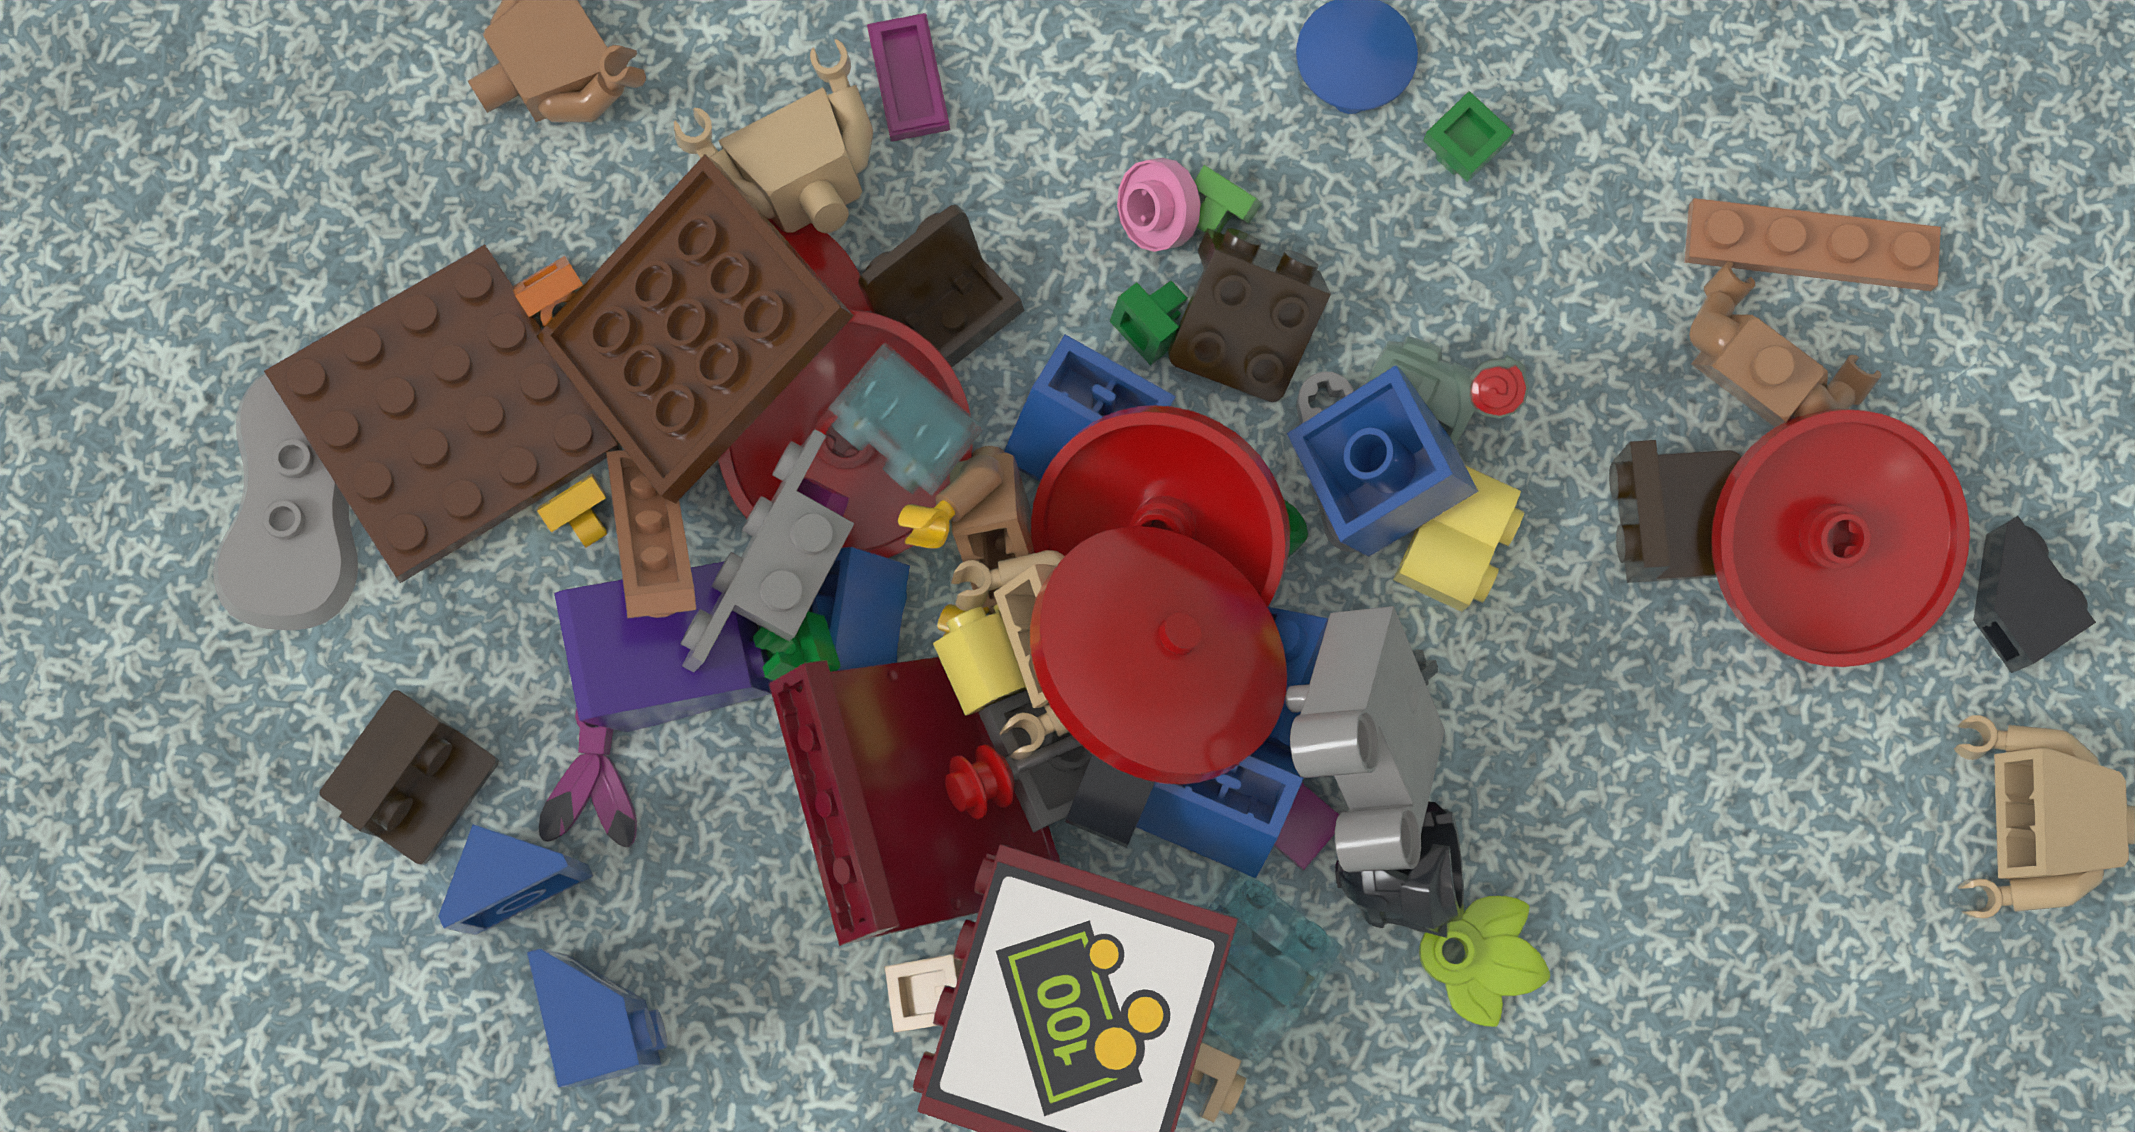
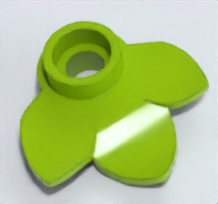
M1487 896L1476 899L1466 908L1462 920L1450 923L1447 938L1424 932L1421 938L1419 957L1423 968L1433 979L1445 984L1451 1007L1466 1021L1482 1026L1497 1027L1503 1008L1502 996H1517L1531 993L1550 979L1549 968L1541 954L1526 940L1518 937L1527 921L1530 909L1529 905L1522 900L1509 896ZM1448 939H1456L1464 947V958L1458 964L1449 963L1443 957L1442 947Z

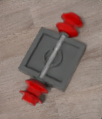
M1027 690L988 705L978 712L995 750L986 744L978 746L975 752V763L972 764L960 755L954 756L951 759L950 773L945 776V786L948 796L956 809L961 812L966 810L973 818L981 819L987 813L988 800H992L1001 808H1006L1011 805L1015 791L1033 833L1067 818L1092 753L1079 743L1070 732L1058 736L1056 731L1044 736L1040 747L1028 758L1021 760L1011 758L1010 756L1014 751L1023 746L1031 745V738L1025 729L1019 727L1012 728L1007 733L1000 735L1003 726L1016 714L1029 713L1039 717L1047 713L1044 707L1033 708Z

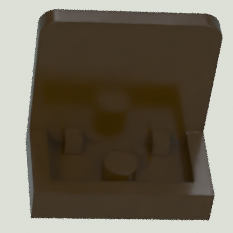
M956 204L947 207L941 213H934L924 219L916 232L892 251L881 253L875 257L858 280V285L871 312L897 320L917 331L942 353L951 367L958 364L1025 311L1021 299L983 260L967 214Z
M1207 228L1197 250L1204 270L1181 319L1179 329L1169 346V360L1177 368L1263 400L1276 402L1284 396L1331 293L1321 272L1317 270L1319 265L1309 257L1291 250H1285L1282 256L1260 248L1262 243L1257 238L1238 229L1227 228L1225 234Z
M1656 440L1630 441L1610 465L1609 485L1613 500H1618L1620 524L1616 531V548L1620 562L1625 563L1627 583L1717 578L1712 557L1713 519L1721 491L1729 474L1740 460V454L1732 450L1658 455Z

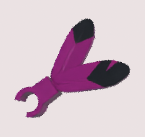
M576 708L575 718L580 727L578 753L585 754L579 755L573 761L547 799L540 814L539 836L543 841L548 842L565 834L575 823L591 797L606 834L618 845L630 847L635 841L637 831L635 810L613 761L606 756L610 755L614 729L602 726L594 727L589 723L579 721Z

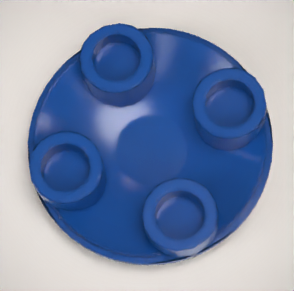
M1332 0L1314 11L1304 23L1297 41L1296 58L1304 82L1316 96L1326 103L1335 106L1340 112L1356 114L1390 103L1407 88L1416 70L1418 48L1410 25L1390 5L1380 0Z

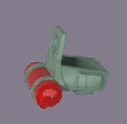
M1407 336L1403 342L1388 341L1365 380L1368 383L1397 365L1437 420L1453 428L1449 436L1455 446L1474 411L1483 416L1494 418L1515 414L1526 402L1529 390L1525 373L1526 368L1520 360L1517 361L1506 355L1504 359L1494 358L1484 361L1474 370H1471L1456 362L1452 364L1443 360L1442 348L1431 341L1426 342L1411 336Z

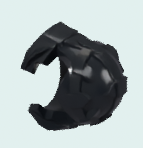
M1428 801L1421 831L1420 859L1415 868L1347 872L1340 865L1339 859L1336 861L1335 875L1337 887L1342 888L1346 897L1359 907L1366 922L1374 927L1384 928L1389 923L1447 938L1450 923L1462 920L1464 913V880L1459 834L1453 813L1448 809H1443L1436 802Z

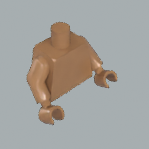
M502 0L490 21V25L483 33V37L499 63L468 80V83L487 113L519 95L535 122L546 118L551 122H594L623 94L624 87L638 88L642 86L646 81V74L643 69L632 66L627 67L628 62L636 57V50L620 45H612L607 48L578 0Z
M1728 261L1704 286V292L1707 297L1703 301L1689 333L1692 344L1701 352L1691 365L1774 427L1787 423L1790 419L1829 409H1849L1853 404L1859 405L1881 378L1882 374L1878 370L1874 374L1861 370L1855 364L1859 357L1857 355H1849L1827 386L1828 371L1821 364L1759 318L1753 315L1733 314L1735 307L1756 284L1752 277H1749L1745 282L1736 277L1731 269L1734 265L1731 261Z

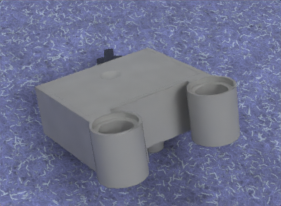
M1394 606L1330 613L1310 684L1290 686L1285 695L1288 709L1293 713L1301 712V715L1295 717L1290 734L1292 759L1297 772L1304 778L1334 776L1348 805L1349 811H1343L1339 814L1335 827L1337 856L1340 865L1347 872L1413 869L1417 866L1421 852V831L1445 732L1427 688V685H1429L1428 680L1438 672L1436 660H1426L1423 650L1411 649Z

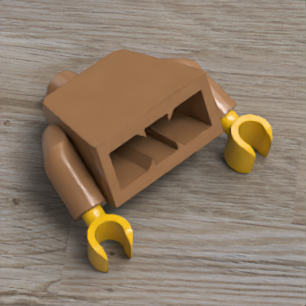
M983 446L972 452L970 459L956 462L951 466L950 484L936 496L937 505L934 508L909 504L902 509L898 518L900 526L914 528L912 533L905 539V544L924 548H940L944 545L949 533V520H951L952 533L962 561L975 560L983 563L989 570L999 568L998 561L1035 553L1031 539V508L1015 457L1005 453L999 447ZM970 582L973 590L979 589L976 584ZM997 589L989 590L987 599L981 606L985 614L996 613L993 607L997 605V601L993 592ZM947 604L944 607L937 623L938 629L945 632L943 636L950 633L946 623L966 611L959 609L954 604Z

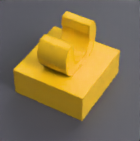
M593 473L543 503L537 509L538 514L550 532L569 522L585 548L607 535V530L592 509L594 505L606 499V493Z

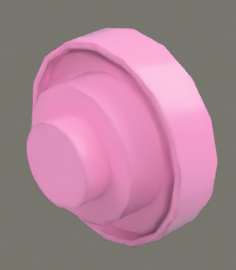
M1163 157L1135 163L1124 174L1118 189L1117 207L1119 217L1128 237L1140 248L1157 252L1180 247L1193 236L1199 223L1201 203L1197 185L1189 171L1177 161Z

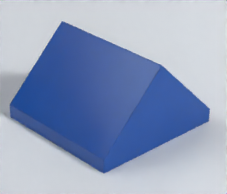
M473 824L438 917L444 929L477 935L593 877V874L586 863Z

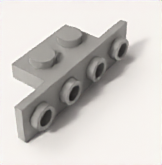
M814 429L802 446L791 441L784 451L772 474L782 480L772 501L762 496L759 498L742 531L752 536L741 557L730 552L711 586L722 592L710 614L699 609L680 643L690 649L682 665L684 668L695 672L704 663L732 610L787 641L795 637L854 525L853 522L797 491L826 437L823 433Z

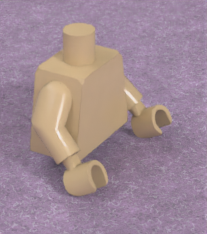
M837 39L834 40L841 58L834 67L826 68L821 66L814 47L810 52V60L815 72L820 79L830 84L833 93L827 95L822 87L718 140L722 148L719 152L712 143L711 119L704 110L693 108L697 123L704 129L699 136L690 137L685 135L680 125L674 121L675 140L678 147L689 154H698L700 158L706 154L718 163L767 219H772L783 232L793 233L810 223L822 233L836 231L848 219L849 213L846 205L859 199L863 192L857 174L862 172L868 165L873 128L857 85L850 86L847 76L851 70V60L845 46Z
M1047 550L998 561L999 568L989 570L983 563L968 560L962 562L956 568L951 584L972 582L979 587L976 590H965L957 595L955 605L964 611L981 607L987 599L989 590L997 589L993 593L1033 708L1044 707L1047 712L1039 717L1029 713L1016 714L1003 726L1000 735L1016 727L1023 728L1030 734L1031 745L1023 746L1011 754L1010 757L1017 760L1025 759L1032 755L1042 744L1044 736L1056 731L1058 736L1069 732L1053 712L1042 692L1036 677L1030 648V623L1036 597L1049 574L1065 557L1057 551Z
M1981 715L1970 716L1957 726L1965 729H1975L1983 737V746L1958 744L1954 748L1955 752L1965 759H1979L1990 749L2006 750V753L1994 754L1998 879H2010V885L1997 887L1995 883L1986 879H1969L1958 886V889L1979 886L1986 891L1988 902L1986 907L1980 911H1962L1963 914L1974 918H1988L1994 916L2001 906L2013 905L2015 912L2071 906L2102 883L2104 869L2124 867L2129 860L2128 844H2135V806L2127 805L2126 780L2121 772L2099 765L2098 758L2072 734L2064 730L2009 725L2008 731L1997 730L1992 721Z

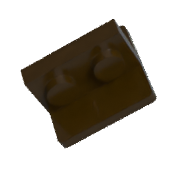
M394 690L322 786L319 794L324 800L342 811L339 817L360 832L379 837L416 864L425 865L498 766L499 760L496 756L399 690Z

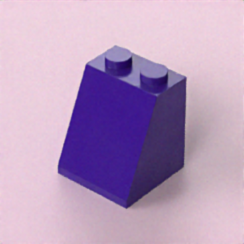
M725 561L691 567L696 610L676 612L666 617L643 616L628 618L623 579L565 589L554 593L579 721L630 732L771 694L769 679L765 678L762 668L769 661L766 649L756 647L753 636L758 631V626L753 621L733 610L704 663L695 672L682 666L690 649L680 643L699 609L710 614L722 592L711 586Z

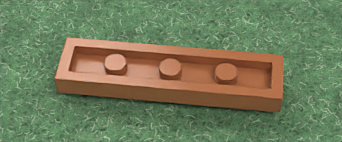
M1693 198L1688 210L1684 263L1723 267L1728 261L1734 263L1731 268L1932 291L1938 286L1941 227Z
M625 450L606 452L627 617L650 616L659 618L670 616L676 612L696 610L694 584L680 502L678 501L675 504L661 497Z

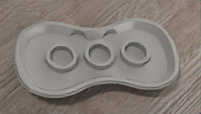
M264 372L246 390L236 414V437L244 469V487L239 510L218 548L213 566L215 590L222 606L236 619L265 629L301 630L328 622L348 602L358 575L357 551L350 526L349 504Z

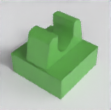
M1205 165L1194 180L1198 192L1206 196L1200 206L1199 223L1197 225V228L1204 233L1207 228L1220 233L1233 214L1249 224L1263 204L1257 198Z

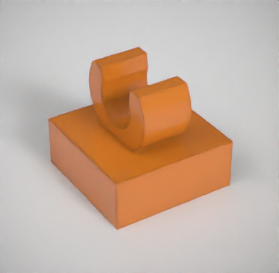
M563 256L514 285L513 292L528 317L539 312L540 320L545 327L552 319L553 308L561 302H568L577 293L574 290L583 286L567 258Z

